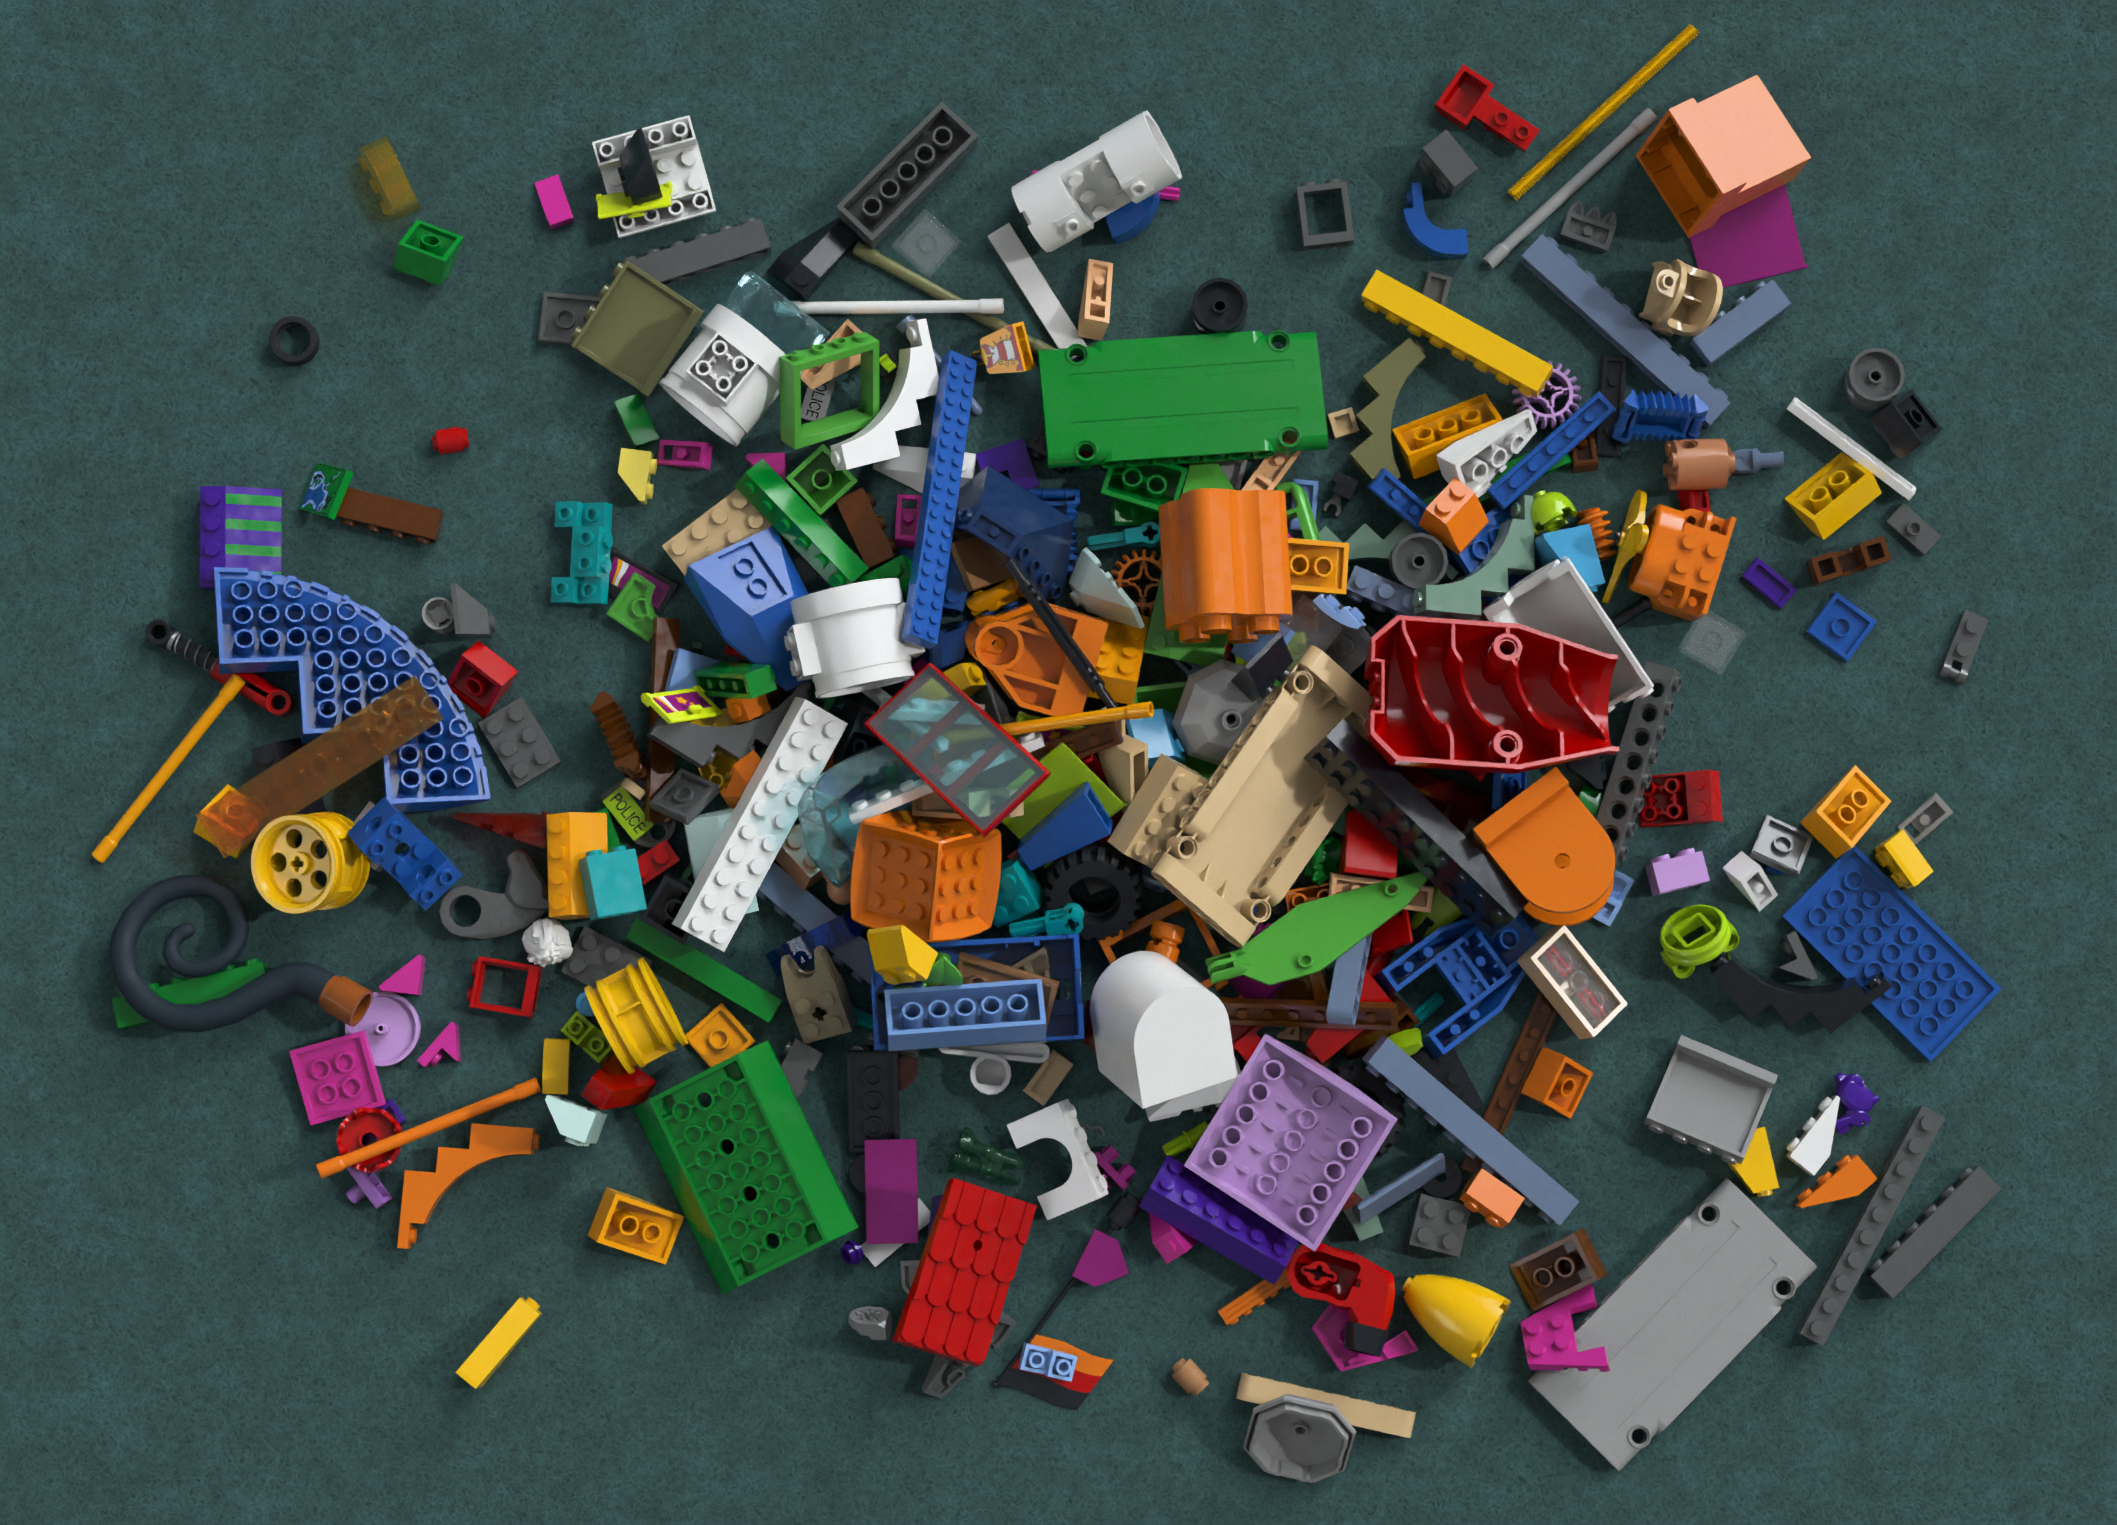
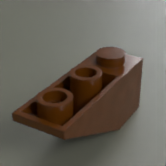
M1393 994L1389 998L1393 1003H1397V1030L1364 1029L1340 1050L1349 1061L1365 1055L1381 1035L1388 1037L1398 1032L1412 1029L1420 1021L1411 1009Z

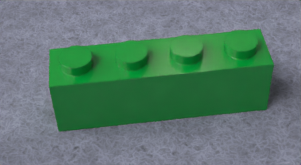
M717 662L694 671L697 685L705 690L704 694L706 696L753 699L777 690L775 673L771 669V665Z

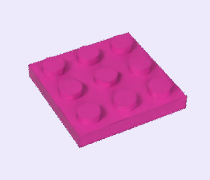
M365 1030L289 1051L310 1126L349 1115L360 1107L375 1108L386 1104Z

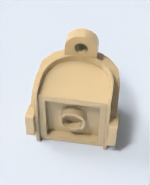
M1679 259L1671 261V264L1664 261L1653 262L1652 266L1655 268L1644 310L1642 313H1639V317L1653 322L1651 326L1653 331L1666 336L1676 334L1690 337L1704 332L1714 320L1721 304L1723 287L1719 276L1692 267Z

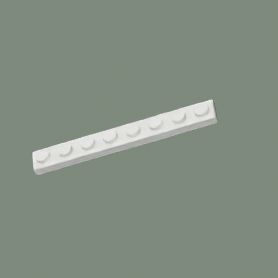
M1041 732L1021 734L1019 739L1016 740L1029 753L1045 746ZM1006 749L984 771L1018 757L1009 749ZM978 751L971 756V759L966 761L957 760L947 766L948 768L942 770L945 776L940 782L945 787L955 783L986 751ZM921 779L915 782L914 780H908L900 784L898 789L893 791L889 789L883 790L875 795L876 798L869 801L862 799L853 803L852 807L849 808V818L852 825L934 791Z

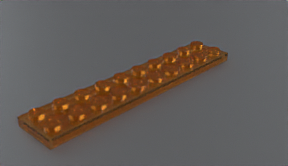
M415 675L204 809L196 816L223 857L226 858L256 839L262 829L271 821L282 816L297 813L444 718Z

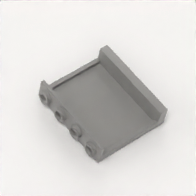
M1681 1035L1644 1124L1648 1125V1128L1653 1132L1659 1134L1665 1132L1672 1135V1138L1679 1143L1687 1144L1689 1142L1696 1145L1697 1149L1703 1153L1722 1156L1721 1159L1729 1164H1742L1778 1075Z

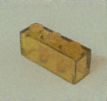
M387 136L359 148L362 157L358 158L365 172L369 170L373 179H370L369 183L375 194L380 192L383 201L379 203L385 216L390 215L395 221L421 209L419 201Z

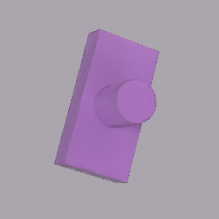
M347 1167V1170L357 1182L346 1192L351 1202L356 1204L367 1196L377 1209L393 1199L375 1173H362Z

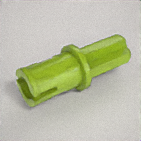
M1206 1121L1187 1132L1182 1131L1181 1136L1164 1144L1162 1148L1165 1155L1174 1157L1188 1148L1192 1150L1208 1127Z

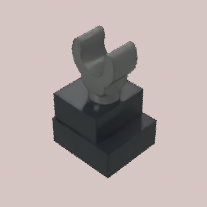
M1335 471L1331 483L1335 484L1332 492L1333 496L1331 501L1325 503L1323 512H1326L1328 506L1334 505L1337 508L1335 517H1338L1341 512L1340 503L1342 499L1350 500L1359 481Z

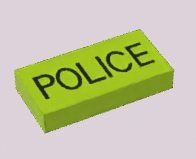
M623 786L619 787L602 801L634 841H637L655 826L653 822L645 821L644 811Z

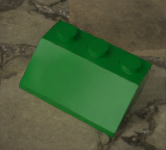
M1173 464L1108 469L1100 495L1159 512V506L1180 498L1188 468Z

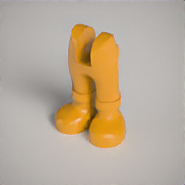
M1010 577L995 587L985 591L979 590L974 592L973 595L966 599V605L973 617L976 618L990 611L995 612L1013 601H1020V598H1023L1024 595L1017 587L1019 584L1015 578Z

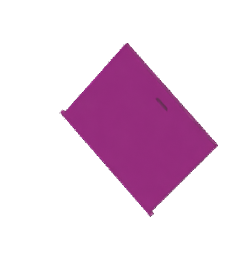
M1785 184L1721 215L1713 227L1690 237L1697 269L1719 276L1723 288L1808 268V264L1804 262Z

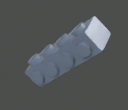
M1354 566L1347 582V598L1358 603L1366 602L1371 605L1372 609L1381 613L1387 611L1395 615L1394 617L1397 615L1429 617L1414 615V606L1412 605L1414 590L1359 566Z

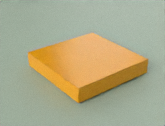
M723 1003L719 1004L686 1034L688 1043L710 1068L747 1050L756 1042Z

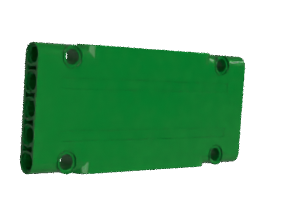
M1277 330L1269 335H1263L1259 331L1110 340L1094 342L1088 347L1081 344H1072L1068 348L1037 351L1048 469L1077 466L1080 469L1086 470L1101 464L1102 468L1114 469L1261 459L1272 457L1276 452L1290 456L1296 451L1328 449V434L1316 332L1286 333ZM1279 342L1284 347L1281 349H1277L1272 345V343ZM1077 355L1083 360L1081 362H1074L1070 358ZM1290 437L1295 443L1286 444L1282 439ZM1081 451H1088L1092 456L1090 458H1083L1079 453Z

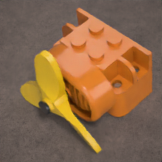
M1637 490L1629 505L1622 531L1618 530L1614 537L1613 545L1619 546L1612 576L1602 602L1606 604L1610 602L1623 570L1634 556L1628 578V587L1631 591L1648 596L1655 610L1692 622L1706 616L1737 518L1730 517L1726 520L1714 516L1709 511L1702 512L1696 509L1680 511L1658 504L1651 510L1644 524L1647 493Z

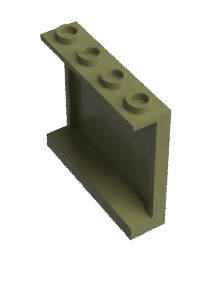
M627 260L625 264L620 262L612 273L616 278L611 286L606 283L598 296L602 299L597 307L591 305L584 318L588 319L584 327L578 326L570 339L574 342L571 346L580 350L649 397L704 311Z

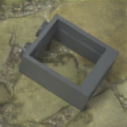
M1330 179L1325 181V184L1315 185V182L1301 183L1300 187L1296 188L1295 194L1303 251L1352 246L1354 243V233L1347 181L1340 182V179ZM1340 192L1345 231L1309 235L1304 196Z

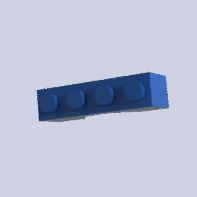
M1018 602L1010 603L1003 607L1004 611L1002 612L1020 605ZM990 611V612H987V613L982 614V615H985V614H987V615H997V614L994 613V611ZM970 620L957 624V629L947 632L946 629L939 631L942 669L940 670L964 662L966 649L964 636L971 622Z

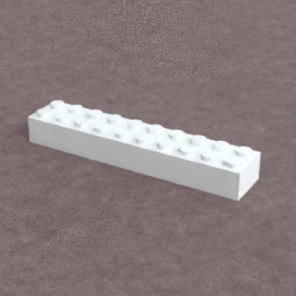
M795 697L672 925L725 952L848 723L806 699Z

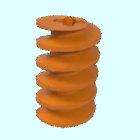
M1599 507L1577 512L1576 517L1583 518L1578 522V526L1590 524L1599 561L1611 558L1618 551L1609 549L1613 545L1614 540H1608L1607 537L1613 533V530H1605L1604 527L1609 525L1611 521L1602 519V517L1608 514V511L1600 510Z

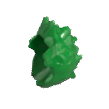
M1325 837L1304 867V875L1310 876L1312 881L1317 883V886H1321L1330 877V872L1338 873L1337 864L1340 860L1341 841L1339 838Z

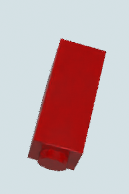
M614 1054L591 1077L580 1096L601 1110L639 1104L646 1101L657 1081L636 1066H634L635 1072L629 1074L622 1066L616 1054Z

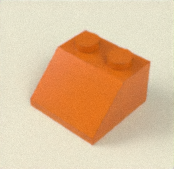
M1454 478L1425 509L1418 525L1456 554L1460 555L1488 524L1489 520L1476 493Z
M1543 1047L1524 1083L1521 1093L1571 1119L1593 1072L1567 1056Z
M1480 1169L1468 1180L1459 1199L1464 1202L1467 1209L1472 1212H1479L1486 1217L1485 1220L1490 1225L1502 1229L1511 1221L1525 1198L1484 1169Z

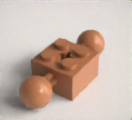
M813 813L797 826L793 824L775 860L803 891L823 877L828 882L827 893L830 899L840 905L850 904L851 874L848 872H838L835 868L841 864L847 849Z

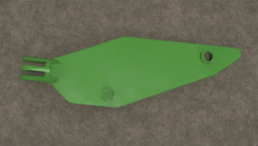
M1416 872L1299 904L1247 942L1243 948L1206 958L1205 962L1208 967L1211 983L1244 975L1270 986L1320 972L1404 909L1425 884L1427 878L1423 876L1422 872ZM1396 890V892L1390 893L1389 891Z

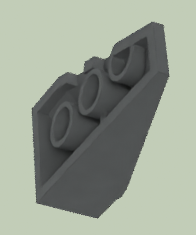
M1003 1311L1001 1312L998 1325L995 1326L990 1346L992 1345L995 1349L1003 1344L1017 1324L1014 1319ZM935 1355L921 1390L926 1394L942 1399L965 1378L964 1370L971 1365Z

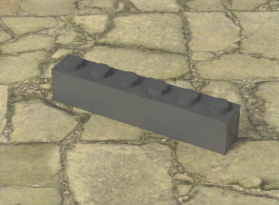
M750 218L744 220L740 226L733 228L731 225L724 226L718 229V233L708 235V233L699 234L694 237L693 241L686 243L684 241L674 242L670 244L668 249L661 251L659 248L652 249L645 253L646 256L639 258L631 256L623 259L621 262L625 264L628 260L668 286L771 253L772 250L762 219Z
M1979 1166L1966 1167L1958 1175L1960 1181L1954 1187L1951 1184L1947 1186L1940 1194L1942 1199L1936 1205L1934 1203L1928 1205L1922 1212L1924 1217L1918 1223L1912 1222L1904 1230L1906 1233L1905 1237L1900 1242L1897 1239L1894 1240L1886 1249L1888 1254L1882 1260L1877 1258L1868 1267L1870 1272L1866 1276L1888 1298L1893 1299L2001 1189Z

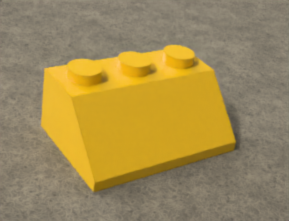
M1841 452L1784 498V500L1811 532L1825 540L1882 494L1872 472Z

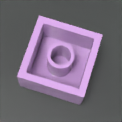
M1694 848L1675 853L1674 858H1670L1669 854L1654 857V859H1650L1651 864L1645 866L1652 896L1710 881L1703 852H1695Z

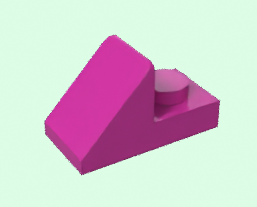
M451 1022L417 1059L422 1066L428 1068L432 1065L435 1067L444 1057L442 1054L443 1050L457 1062H461L459 1026L455 1022Z

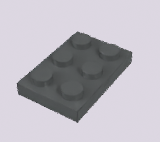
M523 697L518 698L478 723L517 788L522 787L561 763L560 758Z
M584 926L573 947V952L565 962L561 972L595 988L597 987V980H603L622 970L630 963L634 967L639 965L637 959L641 957L646 960L650 967L653 961Z

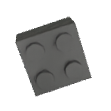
M1447 130L1424 146L1418 159L1420 162L1418 166L1423 174L1426 176L1431 175L1436 181L1434 186L1441 195L1446 194L1449 198L1473 181L1478 170L1477 166Z
M1418 1194L1407 1244L1460 1257L1470 1210L1464 1204Z

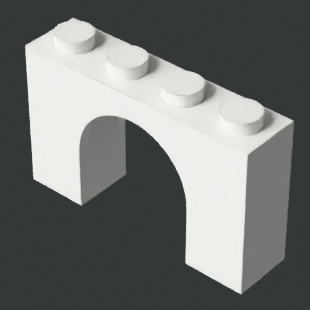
M1069 1099L1060 1101L1007 1125L1016 1149L1041 1138H1052L1061 1142L1070 1153L1072 1171L1066 1183L1037 1196L1047 1220L1109 1194L1107 1181L1099 1172L1097 1158L1090 1151L1087 1144V1135L1084 1129L1080 1127L1076 1118V1109L1069 1102Z

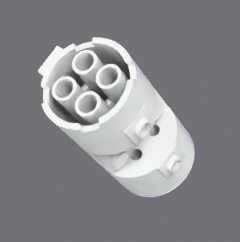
M1147 110L1101 135L1099 140L1064 160L1056 161L1012 186L1011 189L1020 213H1023L1030 232L1046 252H1052L1093 229L1094 222L1131 201L1136 204L1182 179V175L1159 126Z

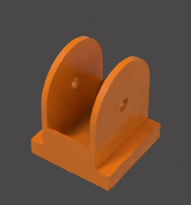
M1554 767L1473 829L1474 845L1510 879L1524 898L1529 901L1523 910L1535 920L1557 927L1563 925L1566 927L1574 926L1594 917L1607 903L1613 889L1615 852L1612 842L1602 826L1571 790L1568 780L1557 767Z

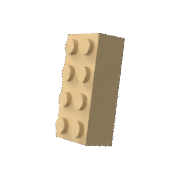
M736 489L667 541L662 547L685 576L689 565L757 534L772 525Z
M1161 753L1107 842L1124 855L1153 869L1166 851L1168 839L1178 834L1181 829L1179 827L1180 821L1209 780L1193 769Z

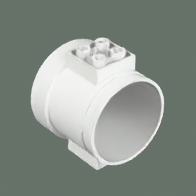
M716 304L700 324L703 330L659 384L676 402L702 424L728 443L738 446L742 437L751 430L780 394L779 357L786 354L739 315L723 305Z
M884 578L847 584L814 592L790 602L795 625H792L787 631V636H784L786 650L791 651L792 661L789 662L791 674L797 677V682L812 679L816 689V698H829L863 692L900 683L915 677L914 671H912L911 659L919 657L925 652V649L901 639L906 603L903 600L898 578Z

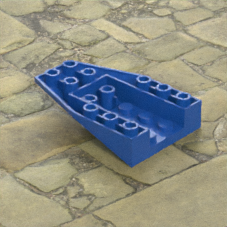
M773 526L688 566L684 581L726 643L752 664L771 665V669L776 676L775 682L787 692L812 680L797 682V677L791 674L789 662L792 661L791 651L786 650L784 636H787V631L792 625H795L790 602L796 598L808 595V592L778 531Z

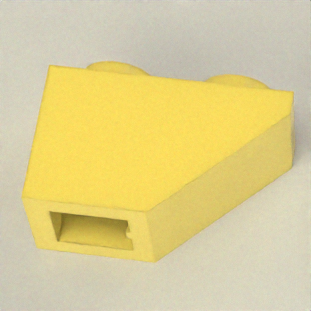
M621 448L618 474L642 505H647V499H652L654 484H650L651 474H656L657 459H653L654 455L650 451Z

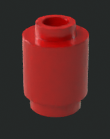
M460 426L435 430L436 436H431L434 451H439L440 455L462 452L465 448H470L467 428L460 429Z

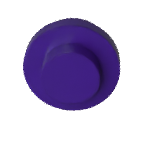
M853 1240L846 1241L844 1246L840 1248L842 1258L848 1265L860 1264L863 1256L862 1247Z

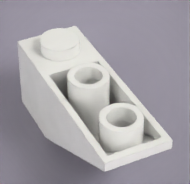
M1837 1095L1831 1098L1827 1096L1818 1106L1820 1112L1816 1118L1810 1117L1802 1127L1805 1131L1799 1139L1797 1137L1793 1138L1786 1148L1789 1151L1786 1157L1810 1176H1814L1830 1156L1840 1097Z

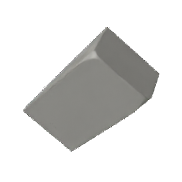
M1935 792L1900 823L1897 828L1904 830L1914 845H1916L1948 818L1953 811ZM1909 823L1920 833L1915 839L1904 828Z

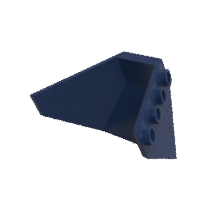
M987 466L959 489L954 530L967 531L1009 560L1014 558L1026 577L1032 579L1046 601L1054 604L1066 588L1073 519L995 469Z

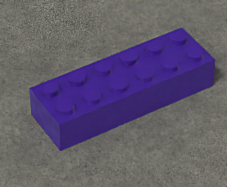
M1169 1155L1164 1160L1139 1207L1274 1285L1286 1268L1299 1242Z

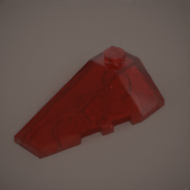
M544 811L541 812V815L535 813H452L451 818L547 851L546 815L550 813Z

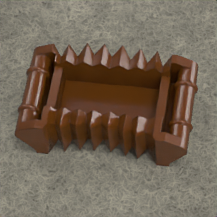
M601 691L593 705L590 706V710L597 717L596 721L601 724L599 728L603 731L602 735L607 739L605 742L610 746L608 749L615 759L614 764L616 768L626 778L631 777L633 780L647 779V762L643 761L646 756L640 753L642 749L637 746L638 741L633 738L634 732L629 729L631 725L625 722L627 716L622 714L624 709L617 704L610 694Z

